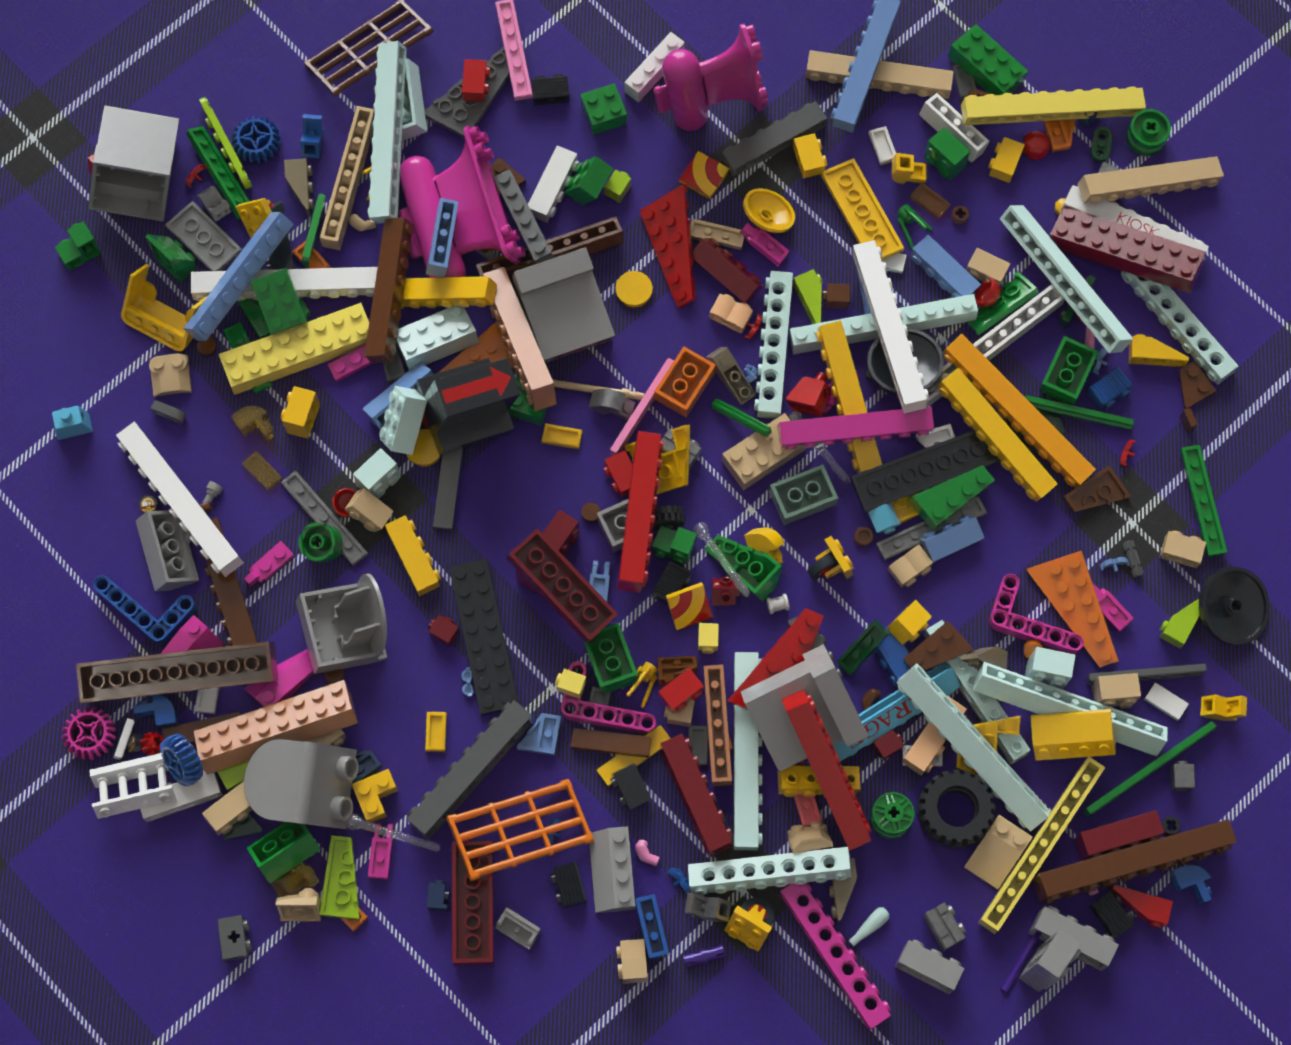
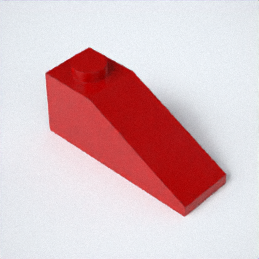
M1118 885L1110 887V891L1113 894L1116 893L1121 898L1122 903L1144 922L1150 923V927L1161 929V927L1168 925L1173 901Z

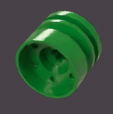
M896 792L885 793L877 799L871 809L870 824L874 832L880 837L896 839L907 832L913 822L915 813L912 803L906 796ZM891 810H894V814H898L895 818L888 814Z

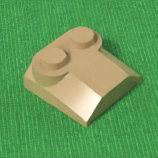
M179 353L156 356L150 360L149 368L151 370L154 397L186 392L192 393L188 355Z
M822 821L810 823L811 826L803 827V825L791 826V830L787 832L788 844L792 852L798 853L833 847L827 825L822 824Z
M304 888L303 891L296 895L279 897L276 900L280 921H321V916L319 915L321 907L320 897L312 888Z

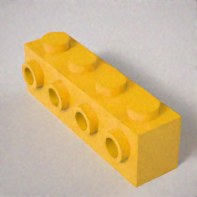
M790 766L780 772L778 770L779 794H784L786 797H794L796 794H804L805 797L824 795L811 766ZM843 766L855 795H857L860 791L859 766Z

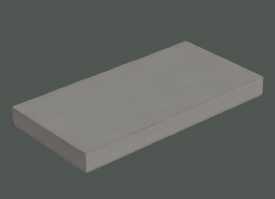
M193 201L165 224L166 228L210 271H222L242 251Z

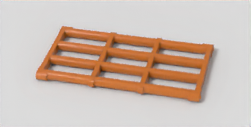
M569 779L535 791H526L522 795L496 803L491 802L486 806L461 814H452L446 817L471 881L509 867H517L518 864L546 855L552 856L556 852L574 846L594 842L593 835L587 825ZM567 789L570 800L536 809L533 799ZM527 801L531 812L499 821L496 813L497 810ZM574 807L578 817L543 827L540 817ZM484 814H491L493 824L459 834L455 823ZM532 819L535 820L538 830L510 839L506 838L503 831L504 828ZM581 824L585 835L558 844H550L547 835ZM494 831L498 832L501 839L500 842L466 852L463 841ZM539 837L542 838L545 848L517 857L513 856L511 846ZM505 849L508 857L507 860L473 870L470 859Z

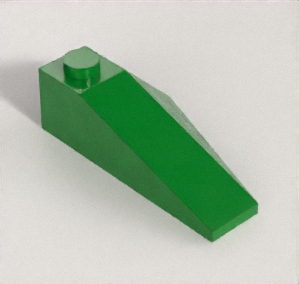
M719 535L705 547V550L762 602L776 588L783 566L769 554L743 546Z

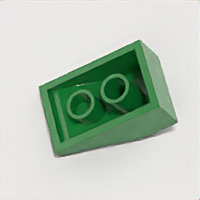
M152 234L145 236L156 260L180 283L197 269L195 265L196 259L189 252L185 253L182 250V245L177 240L173 241L170 237Z

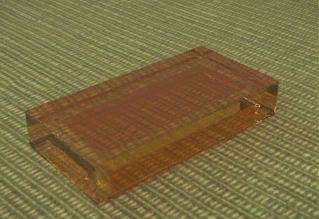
M923 183L910 195L913 201L937 219H940L951 205Z

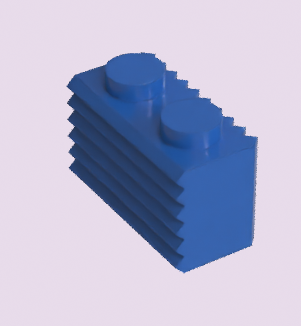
M1118 367L1090 386L1087 395L1094 401L1099 410L1104 407L1109 409L1116 403L1115 400L1121 397L1123 399L1131 393L1130 389L1133 384Z

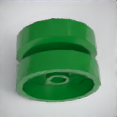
M1144 109L1138 112L1133 117L1126 134L1128 146L1133 152L1146 157L1158 154L1164 148L1170 135V121L1166 115L1158 110Z

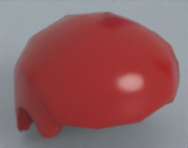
M1038 130L1026 133L1022 141L1025 144L1022 151L1023 154L1029 159H1043L1049 152V138L1044 132Z
M989 278L990 282H982V288L974 295L976 303L981 307L995 304L1000 297L1001 289L992 278Z
M343 488L337 491L332 498L333 509L341 517H351L345 508L356 493L353 489Z

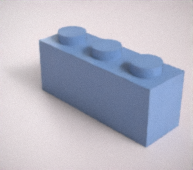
M964 515L958 518V522L944 524L941 526V530L936 532L934 530L924 534V538L919 540L923 550L934 562L984 539V535L977 518Z

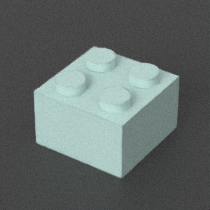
M380 448L353 473L356 485L360 489L365 488L376 498H380L389 485L392 486L399 480L400 473L397 463Z

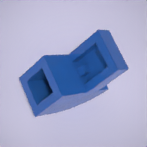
M304 114L302 117L303 135L300 141L301 157L319 159L324 138L322 116Z
M152 695L153 703L143 701L139 705L134 706V714L138 718L155 715L156 726L159 729L179 725L176 708L164 696Z
M1186 865L1169 873L1177 892L1192 887L1200 905L1212 900L1210 897L1212 896L1211 890L1204 883L1211 877L1203 868L1196 865Z

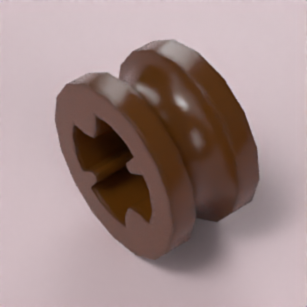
M964 206L955 207L951 215L952 221L959 225L964 224L968 219L969 212ZM958 212H961V214L963 215L962 218H959V216L957 215Z

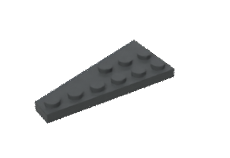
M504 47L493 54L491 59L487 61V67H490V78H487L486 84H489V95H485V102L463 101V79H461L447 90L445 95L434 100L433 104L427 109L424 108L425 118L465 139L464 127L470 126L473 128L478 125L510 76Z

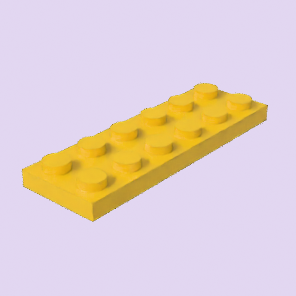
M854 158L821 172L823 181L859 244L875 240L876 246L881 248V261L904 251L902 242Z

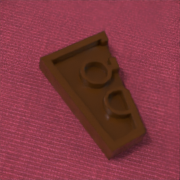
M1109 465L1062 498L1071 511L1076 513L1130 498L1131 495Z

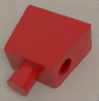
M818 372L815 379L803 377L786 397V401L791 409L822 417L831 395V391L826 384L827 375Z

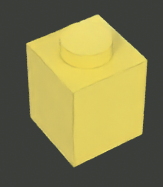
M699 623L698 650L702 651V653L711 654L718 650L719 624Z
M564 669L562 674H558L555 684L559 692L580 699L587 680L584 675Z

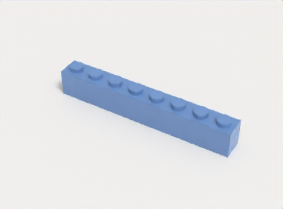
M874 0L871 9L874 12L872 16H868L865 25L868 28L861 34V46L856 47L854 57H856L855 62L851 61L848 72H850L849 78L845 77L842 85L845 89L843 93H839L836 103H839L837 109L833 108L830 117L833 119V127L853 133L898 14L901 1Z
M271 212L185 325L183 329L197 341H207L294 225L281 212Z

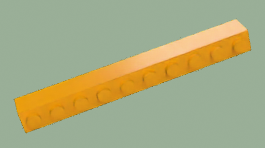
M962 333L942 352L945 360L963 372L975 388L984 395L990 405L993 404L998 409L999 415L1007 418L1011 422L1012 428L1020 432L1024 436L1025 441L1029 445H1033L1038 450V454L1051 463L1053 470L1065 477L1064 480L1068 485L1077 488L1096 470Z

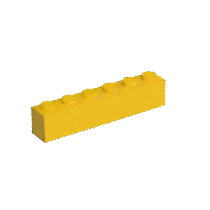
M489 276L406 278L403 292L404 300L401 309L404 307L420 308V306H427L429 308H436V306L446 308L461 306L467 308L474 305L478 307L493 305L497 284Z

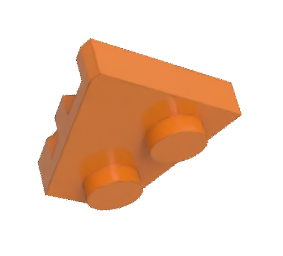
M1076 119L1042 121L1046 135L1050 140L1052 152L1070 149Z

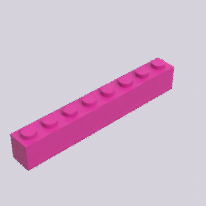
M931 406L909 413H904L903 409L785 421L778 424L780 447H785V450L797 449L798 445H804V448L816 447L817 443H823V446L835 445L836 441H842V444L854 443L855 439H861V442L872 441L874 437H880V440L891 439L893 435H899V438L910 437L912 433H918V436H925L934 430Z

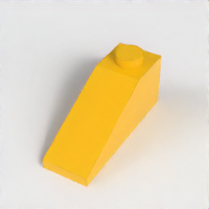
M1143 334L1132 336L1133 340L1129 343V364L1185 367L1189 361L1188 356Z

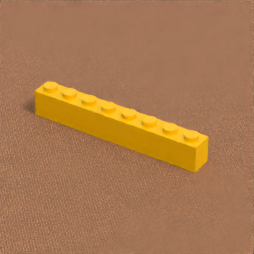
M842 321L819 326L817 328L818 332H815L817 342L821 343L823 349L820 351L821 357L827 363L826 375L833 384L831 392L833 397L837 398L836 410L838 415L867 413ZM875 437L872 441L861 442V439H855L854 443L846 444L848 451L852 452L854 458L851 460L853 469L857 470L858 474L882 465Z
M959 368L937 385L940 394L949 399L952 408L956 412H960L964 417L965 423L970 427L972 426L976 431L977 437L989 446V451L1001 460V465L1004 469L1009 470L1013 474L1015 482L1024 487L1030 499H1034L1037 502L1057 485V482Z

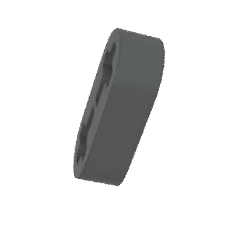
M156 400L150 408L156 415L178 424H182L186 417V414L181 410Z

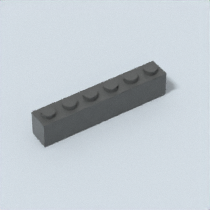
M816 101L811 104L807 103L797 112H790L784 119L774 121L766 129H759L753 136L743 138L735 146H728L722 152V161L729 168L731 175L735 177L793 145L794 138L810 135L824 128L827 123V117Z
M509 169L495 176L496 184L535 263L538 264L554 258L511 170Z

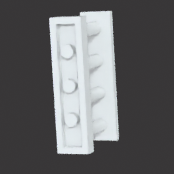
M162 753L90 770L92 782L95 788L99 787L100 802L92 804L98 819L177 800L172 785L167 786L166 771L169 770L166 769V765L163 763ZM158 773L159 788L148 790L146 776ZM138 778L140 792L128 795L127 781ZM119 783L120 797L108 800L107 785Z

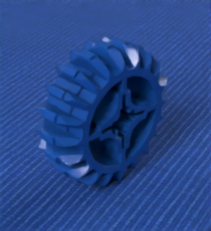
M260 115L258 119L252 116V120H249L245 117L244 123L239 121L240 127H234L235 132L231 135L233 138L231 143L234 151L237 152V156L239 158L242 157L243 161L246 162L249 159V162L253 164L256 160L260 164V160L264 159L267 162V157L273 158V153H278L277 147L281 145V136L275 123L270 122L268 118L263 120V117Z
M179 733L170 735L160 743L163 763H165L170 775L180 785L182 784L184 787L193 785L203 777L200 757L194 746L191 745L185 736Z

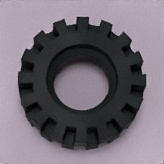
M660 506V508L656 507L655 512L652 513L655 514L653 529L659 530L660 526L677 529V527L685 525L684 508H681V506Z

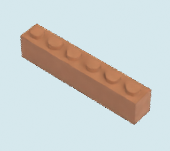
M723 665L704 666L712 786L732 785L724 667Z

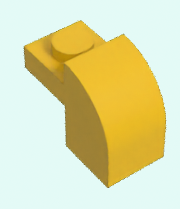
M896 153L892 158V179L901 184H904L906 181L924 183L926 181V164L914 162V155Z
M763 527L752 529L744 535L747 547L767 553L779 564L783 563L779 547L784 544V541L778 532L771 528Z
M1215 694L1201 697L1200 716L1223 721H1235L1239 717L1246 716L1247 697L1245 696L1226 698Z

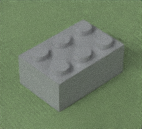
M915 939L913 941L909 940L905 944L895 965L896 968L947 994H951L954 991L964 970L960 966L961 963L953 958L948 960L942 957L943 954L935 949L930 951L924 948L923 943Z

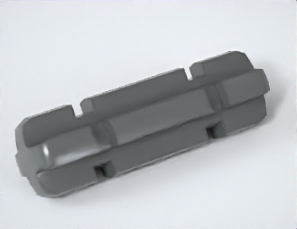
M1126 541L1123 543V547L1127 551L1126 556L1130 568H1132V575L1134 578L1140 577L1144 574V571L1140 567L1141 562L1137 550H1135L1134 541Z

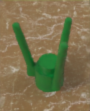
M908 204L898 210L899 218L897 221L901 225L912 250L914 245L904 223L910 224L915 220L924 230L932 231L933 228L917 215Z

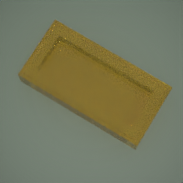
M257 451L242 463L267 491L282 479L276 470Z

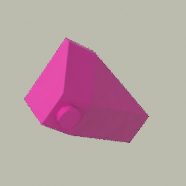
M193 615L177 632L161 654L225 647V644Z
M308 649L277 665L279 681L248 684L244 690L262 707L289 699L314 674Z

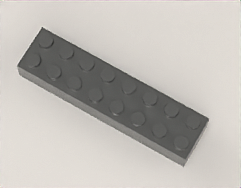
M515 700L511 704L509 702L505 704L501 710L502 714L498 718L494 717L489 722V728L485 733L481 732L475 738L476 743L472 747L468 746L461 754L463 757L459 762L455 761L448 769L449 773L445 777L441 776L436 781V787L432 792L428 791L421 799L423 802L418 807L414 806L409 811L407 820L410 826L427 841L447 821L446 817L452 815L532 726V715Z

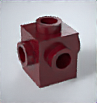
M712 578V605H736V597H739V586H736L735 578Z

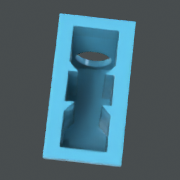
M80 406L62 408L52 412L57 440L93 432L90 415Z

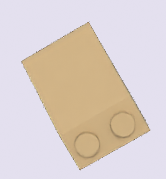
M998 815L964 868L998 890L1031 841L1032 836L1001 815Z

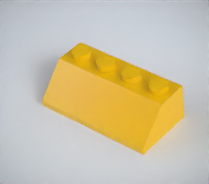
M1111 709L1031 715L1032 741L1036 761L1116 755V738Z

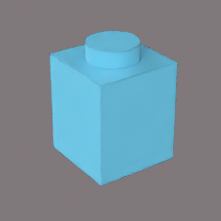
M883 504L868 512L877 533H885L886 535L894 532L895 527L901 525L892 504Z

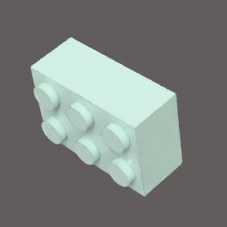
M394 386L389 396V408L384 414V427L380 429V440L390 451L413 455L427 400L415 389Z
M1036 647L1027 661L1025 677L1063 690L1072 678L1075 655Z

